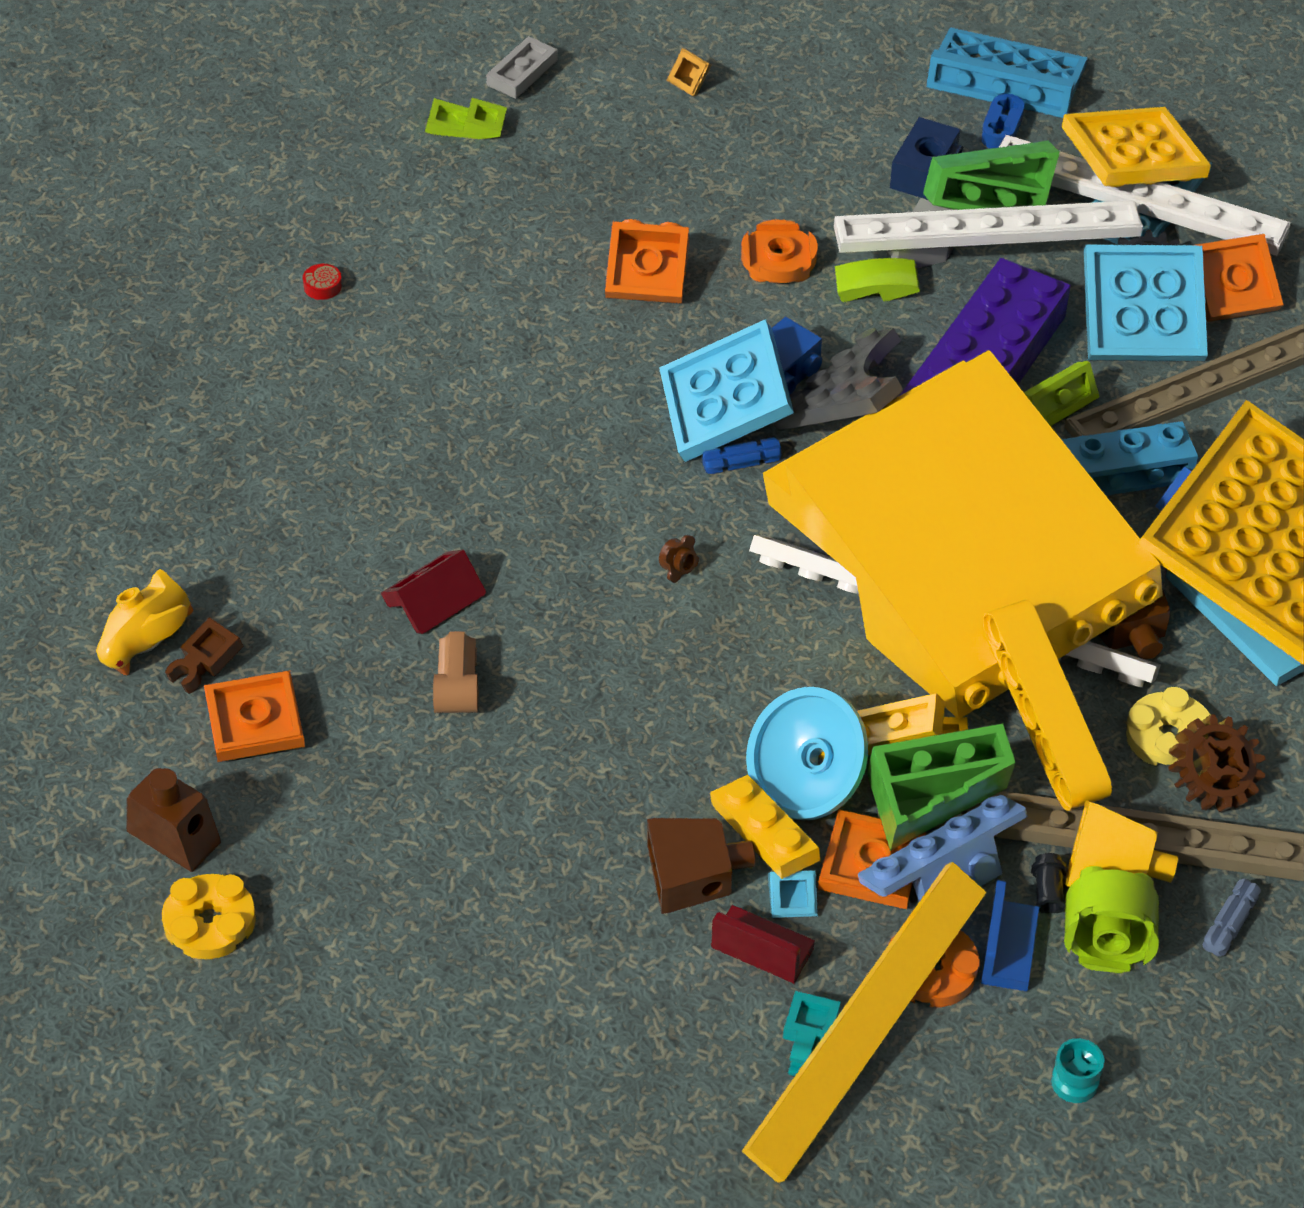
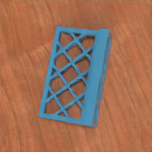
M950 27L939 49H934L931 55L927 88L990 102L1000 94H1013L1023 100L1025 110L1064 118V114L1069 113L1071 100L1087 64V57ZM954 41L966 43L967 45L959 46ZM992 50H998V51H1002V52H1000V53H995V54H994V53H992L991 51H992ZM979 54L981 57L972 58L969 55ZM1028 57H1029V58H1034V59H1037V60L1028 61V60H1026L1025 58H1028ZM1011 61L1015 63L1014 65L1009 66L1005 64L1006 62ZM1061 65H1066V66H1070L1071 68L1063 69V68L1060 67V66H1061ZM1048 69L1050 72L1041 73L1039 70Z

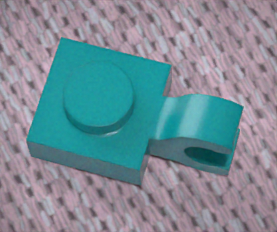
M795 991L783 1032V1039L794 1042L789 1060L791 1064L788 1075L795 1076L814 1048L838 1017L840 1001Z

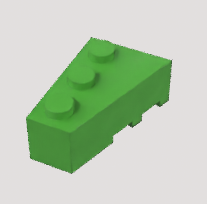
M1041 141L932 157L923 194L934 206L956 210L1046 205L1060 151L1049 141Z
M1003 724L873 747L867 775L890 851L1008 787L1016 762Z

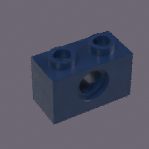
M919 117L892 161L890 188L927 199L923 192L932 157L963 153V146L959 145L960 129Z

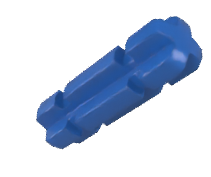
M773 437L761 440V444L752 441L724 447L722 452H720L719 448L706 450L703 452L702 462L708 474L723 472L724 467H727L729 471L760 465V460H764V463L775 462L781 458V446L778 439Z

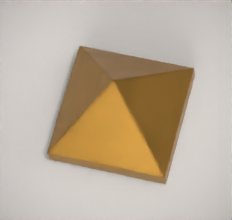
M682 48L667 81L695 97L712 64Z

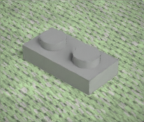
M528 36L486 74L487 86L516 99L558 61L557 49Z

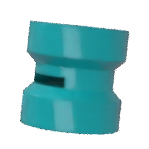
M1081 1038L1070 1039L1059 1047L1051 1083L1053 1090L1060 1098L1072 1103H1083L1094 1097L1098 1091L1100 1076L1104 1066V1056L1100 1048L1093 1042Z

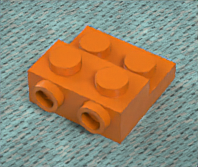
M627 219L622 222L613 221L605 297L682 304L689 248V227H682L673 222L653 225L644 224L634 219Z

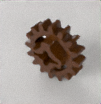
M1215 714L1209 715L1202 721L1199 718L1195 719L1187 725V729L1185 728L1176 734L1175 738L1178 743L1169 749V754L1178 758V761L1168 766L1169 771L1179 772L1181 778L1176 781L1175 787L1182 788L1186 786L1189 789L1186 800L1190 802L1196 797L1201 798V809L1205 811L1215 804L1219 812H1224L1232 806L1238 808L1248 802L1247 798L1258 793L1259 788L1255 783L1265 778V773L1256 768L1258 764L1265 761V756L1255 754L1253 748L1259 744V740L1251 739L1248 741L1244 737L1248 727L1243 725L1235 730L1232 728V717L1229 716L1220 721L1219 724ZM1212 786H1218V787L1222 788L1223 790H1221V789H1216V788H1214V787H1212Z

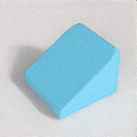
M815 870L798 871L784 879H781L775 872L768 873L772 918L817 916Z

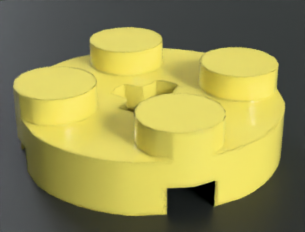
M1170 687L1164 692L1146 695L1130 708L1127 718V742L1132 751L1143 761L1157 766V763L1171 765L1178 761V758L1169 754V749L1176 745L1178 741L1172 732H1166L1165 734L1161 732L1163 725H1173L1178 728L1179 733L1183 729H1187V725L1195 719L1199 718L1202 721L1210 713L1201 703L1189 697L1188 693L1179 687Z

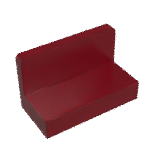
M464 549L445 552L382 591L381 595L387 606H402L415 632L423 634L484 596L486 590Z
M731 905L726 915L717 912L712 920L711 948L793 984L796 982L814 950L815 940L734 905Z

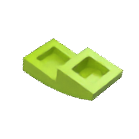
M434 98L425 133L473 139L500 137L507 107L472 98L470 106L467 108Z
M876 258L835 266L837 292L842 302L852 301L878 292L883 301H891L920 292L915 260Z

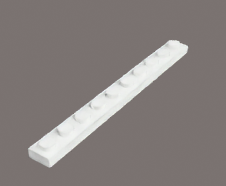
M754 535L749 551L761 555L759 562L783 569L784 563L800 567L798 572L800 576L822 582L823 576L839 580L837 588L859 594L856 577L832 557L765 535ZM1090 641L1066 654L1079 659L1077 666L1082 669L1101 674L1103 667L1120 672L1118 680L1138 687H1143L1144 681L1154 682L1161 666L1160 664Z

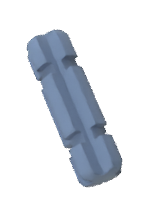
M1241 879L1237 882L1232 890L1233 894L1228 897L1214 920L1215 924L1209 928L1204 937L1203 948L1207 952H1212L1215 956L1221 957L1226 954L1231 946L1230 942L1235 939L1250 914L1249 910L1254 907L1259 898L1260 887L1256 883H1251L1248 879Z

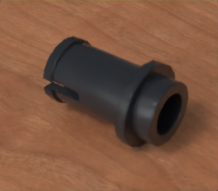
M1040 854L1035 858V862L1031 866V874L1036 878V906L1039 907V912L1041 913L1063 912L1066 907L1063 877L1067 874V865L1058 854Z

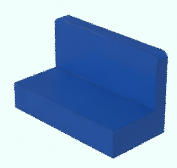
M997 880L981 984L1027 992L1039 907L1004 901L1006 881Z

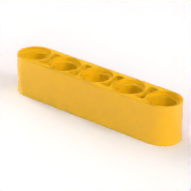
M1023 600L984 613L983 626L986 637L1060 805L1066 811H1070L1084 806L1085 801L1096 802L1110 797L1112 785L1107 769L1032 603L1028 600Z

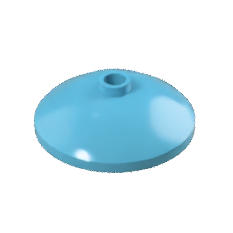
M797 688L773 700L756 720L747 745V772L791 819L814 820L822 818L843 806L858 788L867 765L868 738L860 715L845 698L823 688ZM824 751V760L822 764L819 765L818 756L820 755V753Z

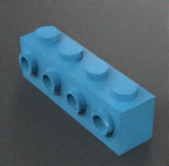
M1183 421L1061 439L1106 496L1170 486L1184 466L1194 469L1198 459V454Z

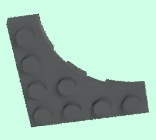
M870 328L859 334L855 338L857 344L851 349H845L833 356L830 360L832 365L826 370H821L811 375L806 380L807 386L802 391L790 394L794 414L774 422L775 427L778 430L873 414L883 409L903 391V388L896 376L887 378L872 377L869 369L878 366L882 359L901 341L895 329L890 328L877 331L876 328Z

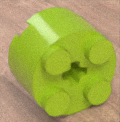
M1098 866L1086 867L1081 871L1080 878L1070 886L1066 894L1064 934L1065 948L1069 954L1072 950L1079 957V964L1090 970L1124 973L1131 971V964L1143 960V965H1145L1154 958L1159 947V898L1154 889V881L1150 876L1122 870H1104Z

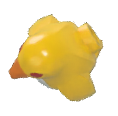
M157 570L150 584L140 591L139 588L133 587L118 595L116 598L117 605L110 613L102 637L97 645L96 652L99 661L107 667L116 669L123 675H129L130 661L134 655L154 649L164 639L172 636L182 626L186 617L192 614L194 610L187 594L165 571Z

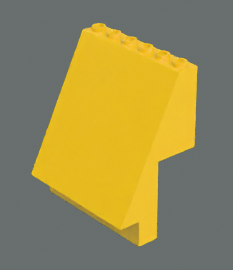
M990 350L968 362L963 360L893 399L879 412L867 414L763 472L769 505L856 577L866 639L929 694L937 693L945 701V708L958 719L982 707L985 703L1009 689L984 631V613L1023 600L1030 601L1040 618L1056 657L1059 659L1163 596L1161 565L1152 553L1137 544L1140 540L1138 535Z

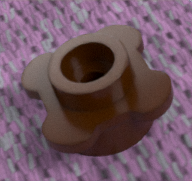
M685 535L681 540L677 538L670 539L660 551V566L668 571L667 579L673 583L680 580L683 574L690 573L698 565L699 557L694 551L695 538L693 536Z

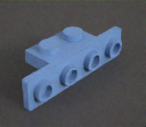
M1004 795L990 797L984 800L980 806L962 816L948 820L944 826L928 835L912 840L908 846L892 855L876 860L872 866L858 873L859 882L882 897L888 896L913 882L919 903L944 866L954 862L979 886H982L1002 874L994 836L1025 819L1028 816L1026 807Z

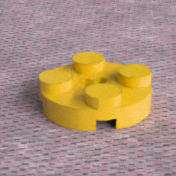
M203 874L190 879L181 878L175 881L170 888V895L165 900L162 909L164 932L169 942L182 949L184 954L197 959H215L230 954L236 950V945L242 942L245 937L248 939L253 932L256 921L255 907L251 894L244 887L242 879L231 874ZM208 909H214L215 912L221 913V915H215L211 923H204L203 917L198 916Z

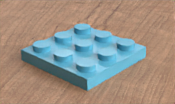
M1085 246L1084 271L1088 360H1206L1208 350L1202 246Z
M766 319L659 368L678 453L685 462L702 455L706 450L718 448L794 414L773 330Z

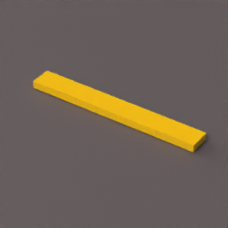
M954 862L944 866L743 1148L742 1152L774 1181L779 1183L786 1180L987 893Z

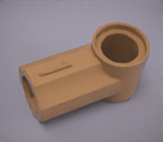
M449 632L446 637L439 639L438 674H434L433 680L434 713H478V674H475L477 666L476 639L469 637L465 632Z

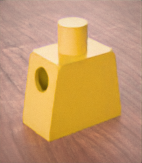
M1085 801L1064 884L1070 887L1080 878L1081 871L1090 866H1098L1104 870H1122L1134 874L1143 873L1152 878L1171 883L1175 875L1178 856L1154 850L1158 832L1096 803Z

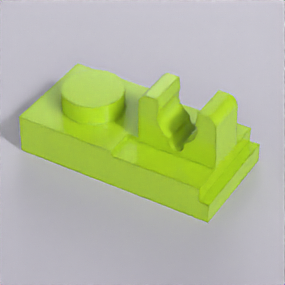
M1090 361L1076 362L1024 392L1050 426L1100 397Z

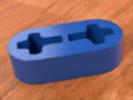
M1000 94L992 100L982 130L981 140L986 147L990 149L999 148L1006 135L1016 137L1024 112V102L1020 97L1013 94ZM1005 110H1010L1008 115L1002 113H1004ZM998 129L1004 130L1001 134H996Z

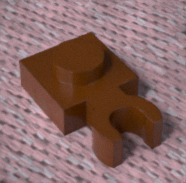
M209 617L180 647L185 658L177 659L170 663L165 673L171 682H175L182 675L188 674L182 680L181 685L185 692L188 694L193 693L200 686L201 676L205 671L216 676L244 646L237 635Z

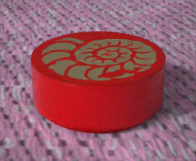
M316 264L306 269L303 274L305 293L317 300H327L338 295L342 289L339 269L330 264Z

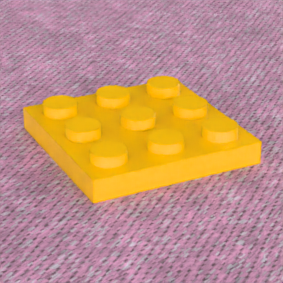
M1166 107L1064 114L1063 130L1104 186L1121 187L1126 184H1156L1157 182L1174 180L1186 182L1192 179L1208 178L1211 164Z

